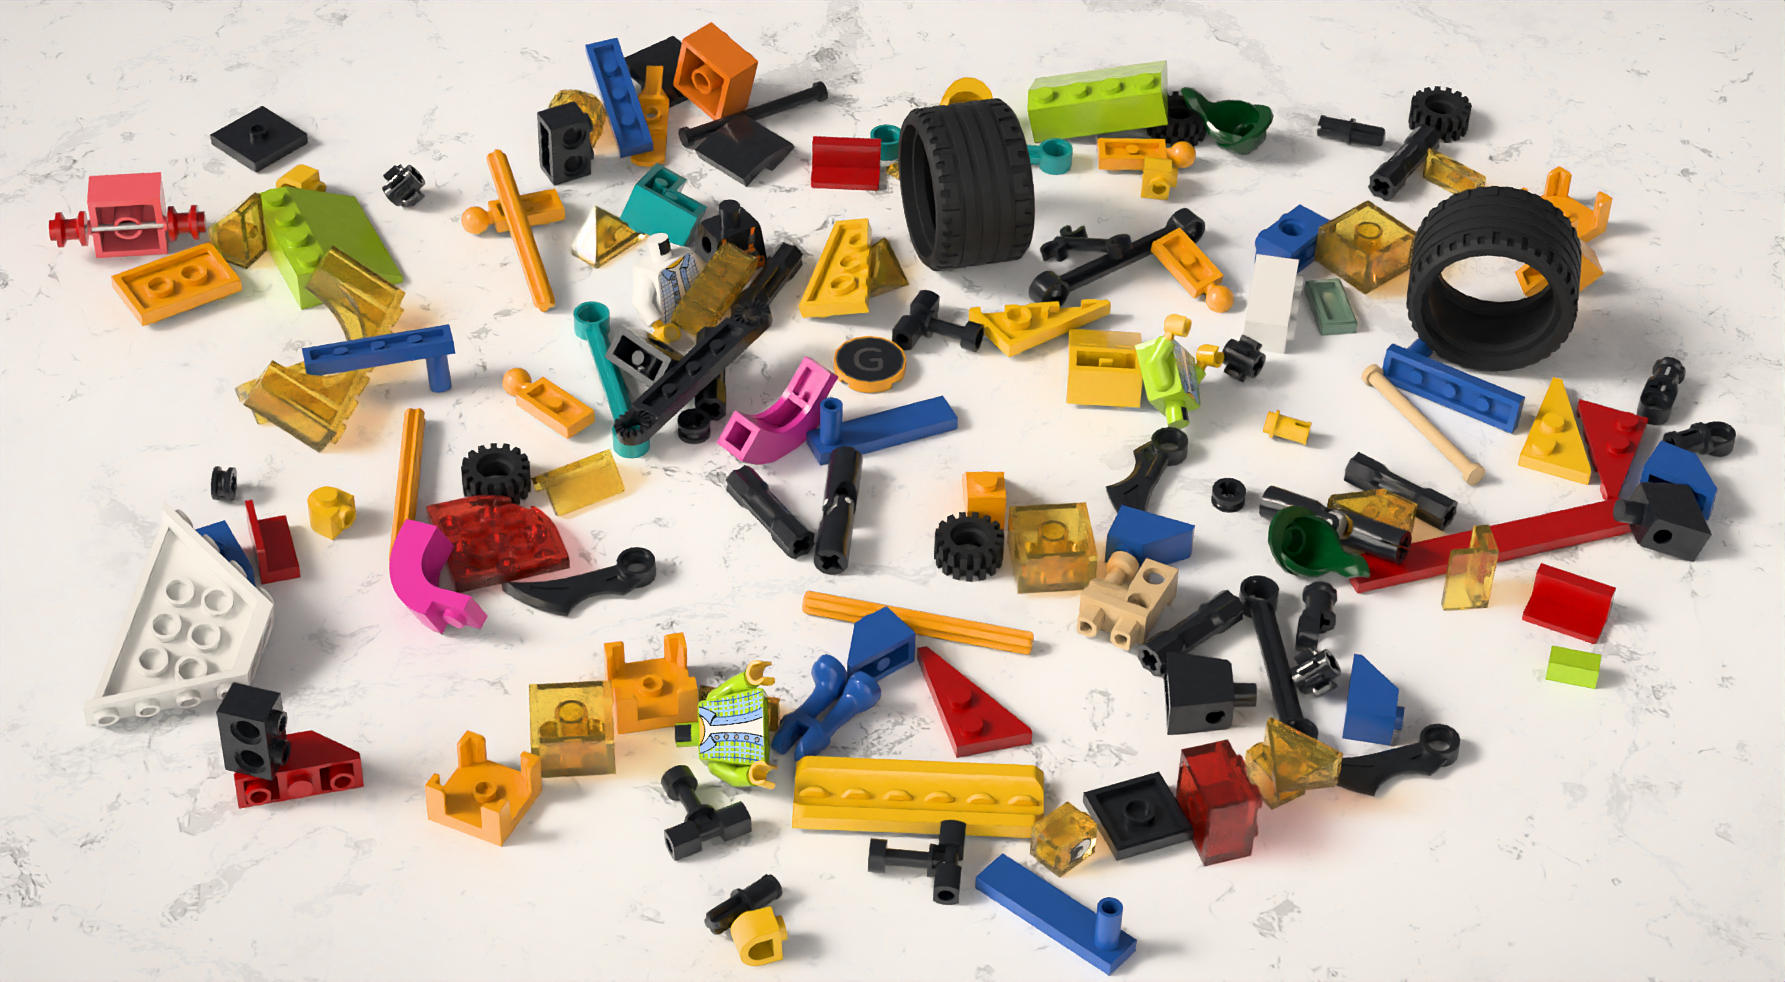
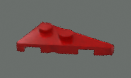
M1579 399L1576 415L1577 418H1581L1584 426L1583 437L1585 443L1589 446L1588 453L1594 472L1599 473L1602 498L1605 501L1619 498L1645 434L1649 418Z
M929 647L917 648V661L956 758L1032 744V730L1030 727Z

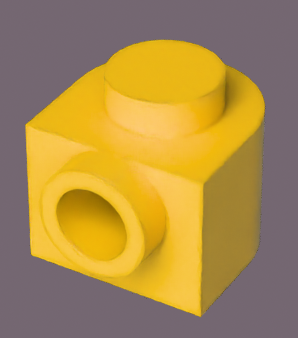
M1144 158L1141 198L1168 200L1170 187L1176 188L1178 167H1172L1171 159Z
M304 164L296 165L276 181V189L287 186L326 192L325 183L320 181L319 170Z
M324 486L314 490L308 496L310 526L314 532L326 538L334 540L344 529L349 528L356 519L354 495L335 487Z
M771 906L744 912L733 922L730 932L740 959L744 964L761 966L783 960L782 941L788 940L787 930L782 915L775 916Z

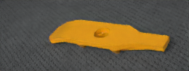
M647 66L645 88L637 96L653 141V151L631 156V162L637 166L653 167L656 163L660 165L665 163L669 98L662 89L663 66ZM656 114V116L652 118L647 117L646 115Z

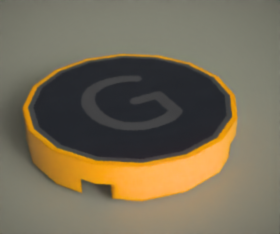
M874 336L856 337L844 342L836 350L833 369L841 383L842 380L849 383L848 388L866 393L883 392L892 388V383L898 380L900 383L904 378L906 357L904 351L890 340Z

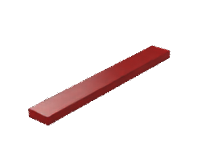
M1619 497L1411 543L1410 548L1400 545L1399 547L1409 550L1407 557L1401 564H1395L1366 553L1359 554L1366 560L1370 569V576L1368 578L1355 577L1349 579L1358 594L1632 533L1628 523L1614 520L1613 508L1616 501L1621 499Z

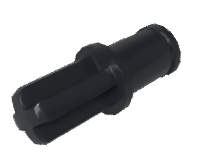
M1321 115L1318 126H1321V128L1317 129V136L1345 140L1346 144L1349 145L1351 142L1381 147L1386 136L1383 127L1358 123L1355 118H1351L1348 121Z
M765 874L743 890L740 888L733 890L729 899L706 913V918L704 919L705 926L710 929L712 934L719 935L731 928L733 922L744 912L761 909L770 902L779 899L782 896V887L779 881L772 874Z

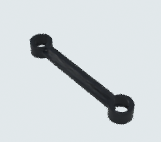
M1179 209L1169 218L1166 227L1132 242L1133 248L1131 250L1122 249L1123 257L1121 259H1111L1106 254L1060 276L1053 271L1042 272L1031 283L1028 292L1029 298L1035 303L1059 301L1061 307L1070 292L1152 255V243L1179 227L1196 244L1204 234L1205 222L1190 209Z
M1250 576L1244 579L1240 585L1239 599L1245 608L1243 614L1253 620L1280 722L1275 746L1283 749L1292 761H1298L1293 763H1301L1303 757H1313L1315 755L1319 734L1318 728L1312 721L1303 717L1275 615L1279 587L1274 580L1266 576ZM1255 595V598H1262L1264 600L1253 599L1249 596ZM1292 736L1293 739L1301 740L1304 743H1295L1289 741L1286 737Z

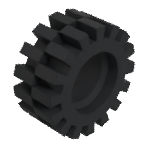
M1435 86L1434 90L1426 87L1424 92L1419 90L1416 92V96L1413 95L1408 119L1409 128L1414 130L1417 126L1425 123L1427 126L1437 129L1444 143H1450L1451 138L1454 141H1458L1460 136L1464 137L1468 131L1472 105L1468 103V97H1462V93L1458 90L1452 93V88L1446 87L1445 91L1441 90V86Z
M1173 91L1171 96L1168 94V125L1146 128L1148 136H1152L1151 139H1165L1166 145L1169 143L1171 147L1180 141L1188 142L1194 147L1198 145V141L1202 142L1207 132L1203 118L1188 108L1184 97L1179 95L1178 91Z
M490 443L491 448L486 449L484 445L478 446V453L471 450L468 452V458L464 457L462 460L461 473L464 497H467V501L471 505L476 502V507L479 509H483L485 505H488L489 511H496V506H501L502 511L508 510L509 503L514 507L520 505V499L525 501L528 497V492H531L530 461H528L526 453L521 454V449L518 447L510 450V444L503 443L502 448H497V443ZM494 475L504 476L501 478H487Z
M959 512V518L957 519L953 514L947 516V522L942 520L939 523V527L935 530L934 560L936 559L937 568L942 567V573L946 576L953 572V579L960 580L961 576H966V582H973V576H977L979 581L986 579V573L990 576L996 574V568L1000 569L1002 566L1005 538L1003 529H1000V524L997 521L991 523V517L988 515H984L980 519L978 512H972V517H966V512ZM970 544L978 546V548L968 549L960 547V545Z

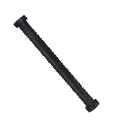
M822 81L813 83L811 88L693 128L687 126L680 128L678 131L679 139L682 145L687 148L693 146L694 141L709 137L717 129L740 116L746 115L756 121L814 100L818 102L828 99V91Z

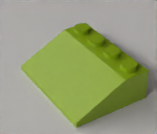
M1167 60L1036 78L1028 90L1027 104L1034 143L1043 142L1051 138L1066 139L1168 125Z
M287 186L269 189L252 195L256 229L301 310L403 282V276L356 197Z

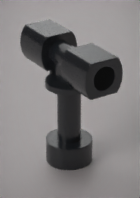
M930 290L919 291L910 304V315H903L892 329V342L906 351L912 350L921 335L929 339L933 333L961 340L960 346L962 349L977 352L983 341L985 331L983 324L968 321L964 327L938 319L940 296Z
M674 766L662 776L661 785L667 796L674 801L680 800L687 811L684 823L664 830L665 845L674 861L702 851L701 842L721 836L723 841L726 842L752 832L751 816L742 801L715 810L709 804H701L695 794L698 781L688 766Z
M958 820L941 821L939 844L930 843L929 852L888 848L887 839L871 838L868 872L885 873L886 865L927 869V877H935L933 901L942 905L958 904L962 867L958 865V861H962L964 856L966 823Z

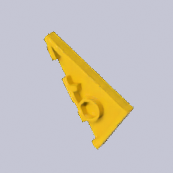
M1107 299L1081 300V307L1059 308V301L1029 303L1028 305L1011 304L1004 305V312L982 313L980 307H972L969 309V321L983 324L985 327L984 335L1005 355L1012 357L1069 332V328L1076 329L1109 315L1111 302Z
M1553 377L1520 453L1518 466L1588 485L1591 468L1563 380Z

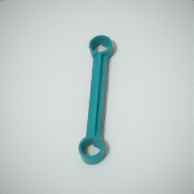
M889 124L879 125L870 132V138L881 139L882 161L898 159L901 129L897 126ZM1051 138L1043 141L1040 146L1027 145L1030 163L1038 165L1043 172L1050 175H1061L1070 171L1073 147L1068 141Z
M584 302L574 309V332L577 337L588 342L615 423V420L619 419V415H624V412L632 407L619 367L605 358L611 345L608 337L610 332V312L608 307L600 302ZM613 425V450L617 455L633 459L639 458L649 451L650 439L635 446H627L620 443ZM640 425L628 428L629 432L631 431V429H633V431L635 432V428H638V430H640Z

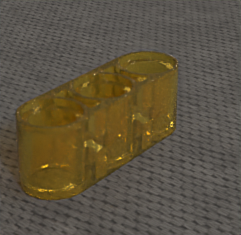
M725 241L678 303L672 314L671 323L697 338V332L703 327H716L751 279L757 268L758 258L731 242Z

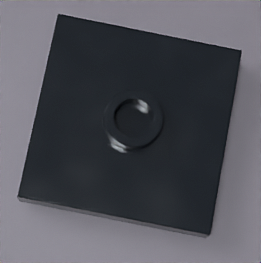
M260 106L210 134L213 146L255 173L308 143L306 132L264 106Z
M1159 771L1083 792V804L1116 861L1193 839L1194 828Z

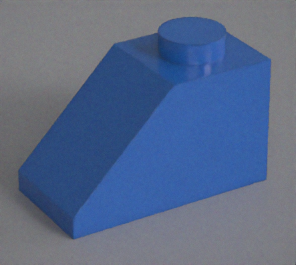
M1660 441L1643 467L1640 483L1689 485L1705 520L1708 521L1712 514L1718 490L1695 453Z
M1121 505L1107 533L1105 562L1107 563L1111 555L1116 551H1124L1134 556L1139 563V569L1146 558L1165 565L1188 559L1192 554L1195 525Z
M887 606L872 614L865 615L855 622L847 660L848 680L855 672L861 671L873 677L877 682L915 661L916 633Z
M1354 654L1342 739L1391 746L1393 730H1402L1405 707L1397 706L1399 689L1361 654Z

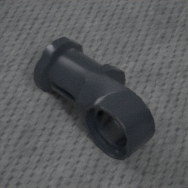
M1664 357L1655 362L1652 368L1653 376L1648 378L1641 393L1636 414L1649 418L1648 424L1662 425L1669 420L1673 403L1678 394V384L1682 383L1685 378V367L1682 366L1679 360L1673 357ZM1667 367H1671L1669 374L1665 375ZM1662 386H1666L1665 390L1661 391ZM1647 406H1656L1662 410L1652 409Z
M1721 421L1705 424L1698 422L1691 424L1689 429L1665 433L1663 441L1695 454L1723 457L1733 451L1736 431L1731 425ZM1711 436H1719L1727 441H1714Z
M1315 581L1310 585H1306L1302 591V600L1306 604V608L1303 610L1298 621L1295 650L1305 651L1313 646L1317 648L1319 634L1334 629L1336 625V614L1333 612V606L1337 602V590L1329 583Z

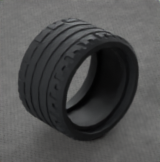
M993 98L953 103L947 106L938 105L912 109L901 126L898 164L905 219L912 244L919 259L932 271L1021 259L1028 250L1033 237L1035 196L1026 140L1020 122L1012 108L1001 99Z
M1482 186L1467 189L1461 193H1455L1447 200H1442L1438 203V206L1432 208L1428 216L1424 217L1421 226L1416 232L1407 290L1406 307L1408 309V318L1412 321L1411 326L1418 333L1420 340L1425 342L1430 350H1433L1437 355L1449 360L1451 363L1465 368L1490 372L1522 369L1526 366L1534 365L1540 360L1551 356L1552 352H1556L1561 347V343H1565L1569 333L1572 332L1578 311L1582 250L1580 239L1577 237V231L1575 227L1571 226L1572 222L1570 219L1565 217L1563 211L1555 207L1553 203L1541 198V196L1508 186ZM1498 256L1507 257L1529 265L1539 271L1549 284L1533 296L1516 301L1495 302L1465 295L1450 286L1444 280L1441 272L1454 262L1470 257Z

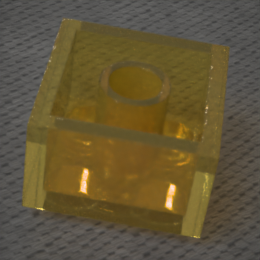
M1367 200L1319 227L1314 260L1363 294H1367L1411 269L1416 231Z
M1086 502L1009 507L1007 543L1017 594L1084 590L1085 587H1088L1090 580L1096 578L1098 554Z
M611 680L529 684L531 754L540 756L541 777L616 774Z

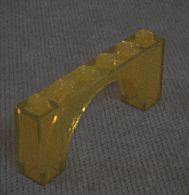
M334 245L331 246L316 265L305 286V289L314 294L332 312L339 322L347 341L392 334L393 331L388 329L389 326L393 327L404 311L400 304L406 292ZM272 360L256 379L243 405L321 453L329 442L336 444L347 428V425L342 422L344 419L348 420L355 411L359 401L354 398L356 395L360 396L370 381V377L366 373H371L375 367L329 376H316L291 370Z

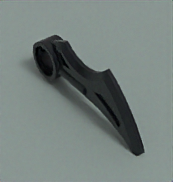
M1173 427L1158 429L1152 434L1151 441L1133 450L1135 466L1132 473L1124 480L1106 486L1109 500L1117 513L1121 505L1147 512L1152 492L1166 467L1178 465L1187 457L1188 437L1182 430ZM1172 443L1177 445L1178 448L1166 450L1161 448L1160 445Z
M631 547L623 550L618 555L617 565L557 580L539 582L506 581L502 584V590L514 599L533 608L568 616L577 604L589 597L603 594L625 596L634 588H642L651 584L656 577L655 556L646 548ZM636 563L646 566L644 570L637 572L627 569L629 565Z
M1431 724L1421 731L1418 743L1356 757L1317 758L1306 756L1301 759V766L1334 785L1357 793L1375 796L1379 787L1392 777L1402 774L1431 776L1441 767L1452 765L1458 758L1460 736L1454 728L1448 725ZM1437 740L1443 741L1449 745V748L1439 751L1431 748L1429 743Z

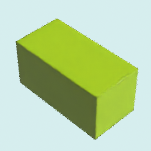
M1552 645L1545 680L1595 689L1602 655Z

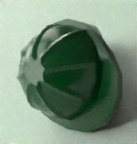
M1184 87L1181 89L1188 108L1203 118L1208 135L1216 141L1221 149L1246 155L1253 150H1257L1266 140V131L1274 117L1270 107L1259 104L1252 105L1242 100L1211 102L1194 88Z
M1289 505L1280 509L1273 517L1268 531V544L1276 563L1284 572L1307 578H1317L1331 571L1348 579L1355 577L1368 578L1370 576V569L1364 557L1356 553H1346L1342 548L1338 532L1329 522L1319 517L1315 512L1305 507Z

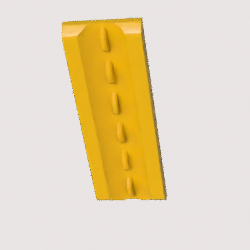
M805 756L796 762L792 828L940 834L941 821L958 820L966 823V836L1044 839V772L1034 765Z

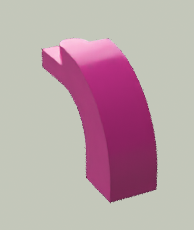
M805 356L779 400L769 409L759 414L750 415L734 411L717 444L745 463L763 465L777 461L806 441L807 431L817 429L820 425V403L823 399L827 398L838 376L813 358Z
M406 519L395 539L389 563L391 584L399 599L423 625L434 632L443 634L447 624L456 628H464L466 625L481 629L488 615L471 596L439 588L441 571L454 545L437 526Z

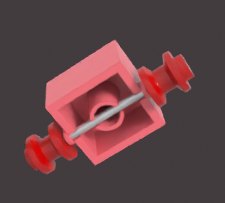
M161 172L89 176L87 205L90 220L87 219L86 211H79L77 218L66 219L62 212H56L55 220H49L50 241H57L58 248H64L67 240H78L82 247L88 246L89 235H93L96 258L168 254L169 238L173 242L177 241L179 234L190 233L194 240H200V233H206L207 231L205 211H199L198 205H191L189 212L178 213L174 206H168L166 209Z

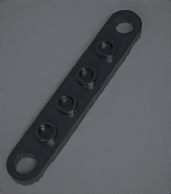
M751 300L749 304L744 302V306L739 305V309H736L730 318L726 317L635 400L631 404V409L624 412V415H619V419H616L614 423L619 442L627 446H635L648 441L772 325L773 318L769 305H766L764 301L761 303V300H757V302ZM752 316H759V319L757 317L755 318L756 321H753V319H751L749 322L748 318ZM640 425V430H638V428H635V432L633 431V429H631V431L629 432L628 428Z

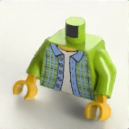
M1171 314L1166 317L1164 322V336L1161 337L1159 335L1158 338L1135 345L1150 404L1166 417L1168 427L1182 429L1190 424L1188 412L1198 409L1201 405L1198 386L1206 376L1204 372L1206 367L1219 368L1224 361V353L1218 352V346L1203 344L1197 349V363L1195 364V358L1174 339L1175 335L1187 337L1191 330L1192 321L1185 316Z
M753 660L745 671L729 678L709 692L706 700L698 702V722L675 724L676 747L698 746L699 760L705 766H708L710 774L733 787L761 786L770 790L775 788V783L766 780L767 773H770V770H778L777 765L770 763L768 695L763 688H757L759 685L772 686L775 684V677H763V671L767 666L772 665L771 661Z

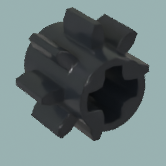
M401 164L398 166L394 165L383 174V177L388 182L382 187V190L394 205L399 207L404 203L406 207L414 206L425 196L420 190L426 184L425 180L412 165H407L405 168Z
M1243 334L1239 341L1230 339L1222 350L1224 353L1222 364L1226 365L1223 372L1241 382L1245 381L1246 376L1251 378L1257 377L1266 360V355L1260 352L1262 344Z
M1313 646L1294 657L1298 665L1291 668V675L1296 686L1303 694L1306 695L1313 691L1316 698H1319L1338 687L1334 679L1341 675V669L1336 658L1329 650L1324 649L1318 652L1316 646Z

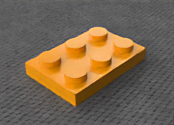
M210 241L111 276L114 290L142 326L156 323L167 317L192 310L195 307L242 291L241 279Z

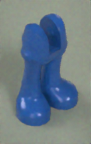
M828 654L821 655L814 662L811 670L815 684L813 692L802 705L793 712L785 714L780 720V726L771 742L772 749L779 754H786L801 736L802 738L794 752V761L797 762L805 756H817L828 747L831 737L840 727L856 714L865 712L875 706L882 695L881 689L873 677L859 671L855 672L848 680L846 669L838 659ZM841 696L834 708L819 722L816 719L817 716Z

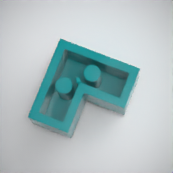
M656 163L635 184L619 219L628 223L629 228L635 232L646 233L649 236L665 233L668 235L670 243L687 247L694 237L707 206L681 193L687 181L686 178Z

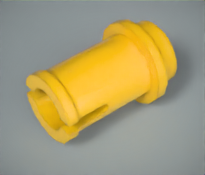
M1276 410V413L1268 411L1263 433L1269 434L1271 439H1273V436H1278L1306 445L1312 422L1281 415L1280 410Z

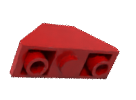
M313 730L286 734L287 740L291 742V754L287 764L280 766L272 781L236 772L233 774L239 809L364 787L360 753Z

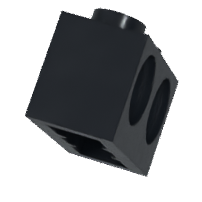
M575 101L538 111L540 168L551 183L555 186L591 175V160L594 159V151L590 143V133L593 131V124L587 112L584 113Z
M233 682L216 711L225 770L272 781L280 766L287 764L291 754V742L287 740L286 735L288 717L287 712L283 711L281 693Z

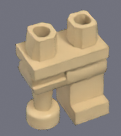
M1116 551L1107 562L1106 570L1108 575L1104 580L1093 578L1090 580L1088 587H1085L1080 594L1077 632L1090 638L1096 636L1099 630L1111 633L1110 641L1114 646L1128 651L1135 642L1142 644L1147 640L1149 632L1154 628L1165 606H1170L1176 598L1179 569L1148 558L1145 559L1139 569V563L1134 556L1124 551ZM1150 573L1160 574L1165 578V581L1160 584L1149 582ZM1132 581L1128 588L1122 586L1123 583Z

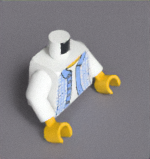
M665 233L653 234L647 239L650 253L636 262L633 267L634 288L631 303L637 311L638 319L643 320L648 328L653 327L655 331L652 335L667 345L681 338L678 326L669 322L710 294L709 287L713 289V299L719 305H727L732 302L726 296L725 290L732 297L740 294V288L735 282H720L717 279L720 275L689 247L670 243L669 237Z

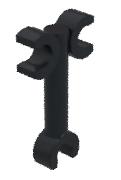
M1066 225L1060 229V236H1056L1054 240L1044 243L1040 247L1043 261H1048L1056 255L1057 261L1062 262L1068 258V251L1108 253L1111 259H1121L1123 257L1121 250H1131L1133 245L1128 234H1118L1109 239L1088 238L1085 226H1080L1077 230L1072 231L1071 225Z

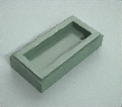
M1340 278L1305 281L1304 292L1321 336L1356 333L1358 323Z

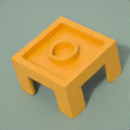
M1558 166L1548 173L1544 195L1541 198L1550 201L1555 207L1563 211V215L1572 222L1571 226L1575 227L1577 236L1587 243L1606 231L1613 198L1599 191L1596 195L1594 210L1589 209L1568 196L1572 174Z
M683 632L664 636V658L625 663L624 643L622 641L604 643L605 680L618 735L674 727L676 723L698 722V687L695 676L689 677L687 669V644Z
M467 730L457 743L459 766L444 786L440 784V776L436 773L425 784L428 820L502 847L542 792L540 756L523 751L520 754L521 772L487 760L485 737Z

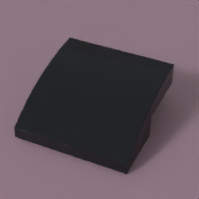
M671 36L624 57L631 78L641 85V92L645 88L647 66H663L662 89L669 98V108L688 100L686 96L673 86L682 42L675 36Z
M743 115L717 129L695 151L698 158L747 187L765 167L773 171L795 147L793 143L748 116Z

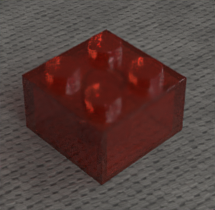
M1228 739L1181 749L1175 798L1194 828L1192 842L1203 865L1208 866L1251 856L1254 838L1258 836L1256 820L1258 809L1262 808V796L1258 786L1251 784L1247 776L1243 757L1240 754L1236 755Z

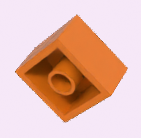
M710 22L683 38L673 86L711 119L717 120L747 109L758 61L732 40L727 33Z

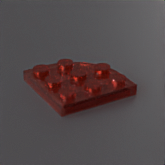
M481 495L426 506L429 524L437 526L454 545L445 566L454 590L457 593L570 568L569 555L556 525L544 512L533 505L530 509H527L523 506L512 504L510 497Z

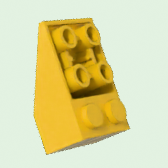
M1069 328L1066 403L1140 408L1143 377L1135 345L1142 343L1141 333Z

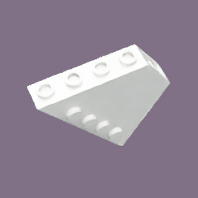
M165 501L161 508L163 519L101 680L93 699L86 700L83 711L86 726L94 724L97 726H108L116 723L119 719L127 717H150L159 713L160 710L175 707L188 709L199 705L203 701L217 698L223 700L233 682L251 686L274 625V600L271 595L261 586L254 587L247 580L245 571L234 560L228 562L220 554V550L212 538L206 534L201 536L193 529L191 520L182 510L177 509L174 511Z

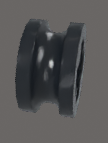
M692 408L684 410L678 415L677 434L683 442L701 444L710 438L711 418L706 411Z
M215 466L211 476L212 499L219 500L224 496L227 501H234L237 491L236 468L229 467L228 470L224 471L221 466Z
M1219 479L1212 486L1211 503L1219 511L1226 513L1237 512L1245 504L1246 488L1237 479Z

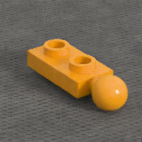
M1097 138L1098 169L1143 170L1145 157L1171 159L1172 164L1178 168H1187L1196 159L1195 148L1185 141L1177 142L1171 148H1166L1165 139Z
M555 188L520 195L530 226L546 225L551 222L565 220V209ZM499 199L488 201V211L481 207L473 206L466 209L462 215V225L471 234H480L491 224H494L497 233L510 231Z
M1180 227L1152 243L1151 252L1194 299L1205 293L1206 304L1210 310L1223 313L1231 309L1234 304L1233 292L1228 287L1220 285L1224 275Z
M512 368L505 373L502 380L503 388L509 395L516 397L517 406L565 438H571L595 422V412L592 408L545 377H541L532 383V378L525 369Z

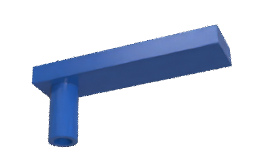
M618 38L586 44L585 53L620 158L653 151V141Z
M449 324L302 348L307 378L425 359L430 390L441 393L450 390L452 387L447 355L456 353Z
M1420 338L1416 339L1407 349L1393 343L1386 349L1382 367L1383 376L1394 386L1511 434L1518 428L1525 396L1429 358L1433 350H1430Z
M942 395L842 422V401L838 398L828 397L820 403V428L806 432V443L820 466L829 464L830 454L837 447L850 446L863 455L956 430L958 428V417Z
M1004 853L976 876L975 888L1108 976L1136 951L1137 939L1121 930L1123 904L1116 898L1106 897L1101 899L1097 904V912L1095 913Z

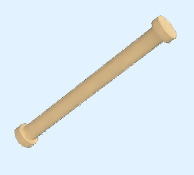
M1372 364L1363 371L1362 381L1368 386H1374L1463 474L1462 478L1468 485H1475L1482 480L1485 475V469L1479 463H1473L1383 376L1384 372L1380 366Z

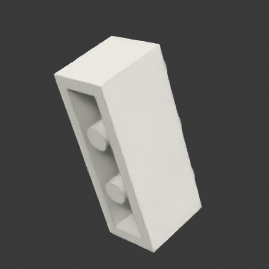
M1256 255L1243 335L1261 343L1260 351L1284 354L1286 340L1294 341L1297 319H1290V317H1298L1300 297L1296 296H1301L1304 275L1297 274L1299 260Z

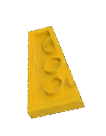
M868 218L835 222L798 306L803 318H825L832 315L869 313L872 228Z

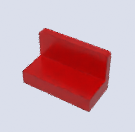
M813 136L811 188L878 191L881 139Z
M245 500L248 530L261 584L301 578L299 563L286 515L258 520L253 500Z
M1541 563L1536 572L1532 595L1523 611L1522 620L1591 644H1597L1610 616L1616 587Z

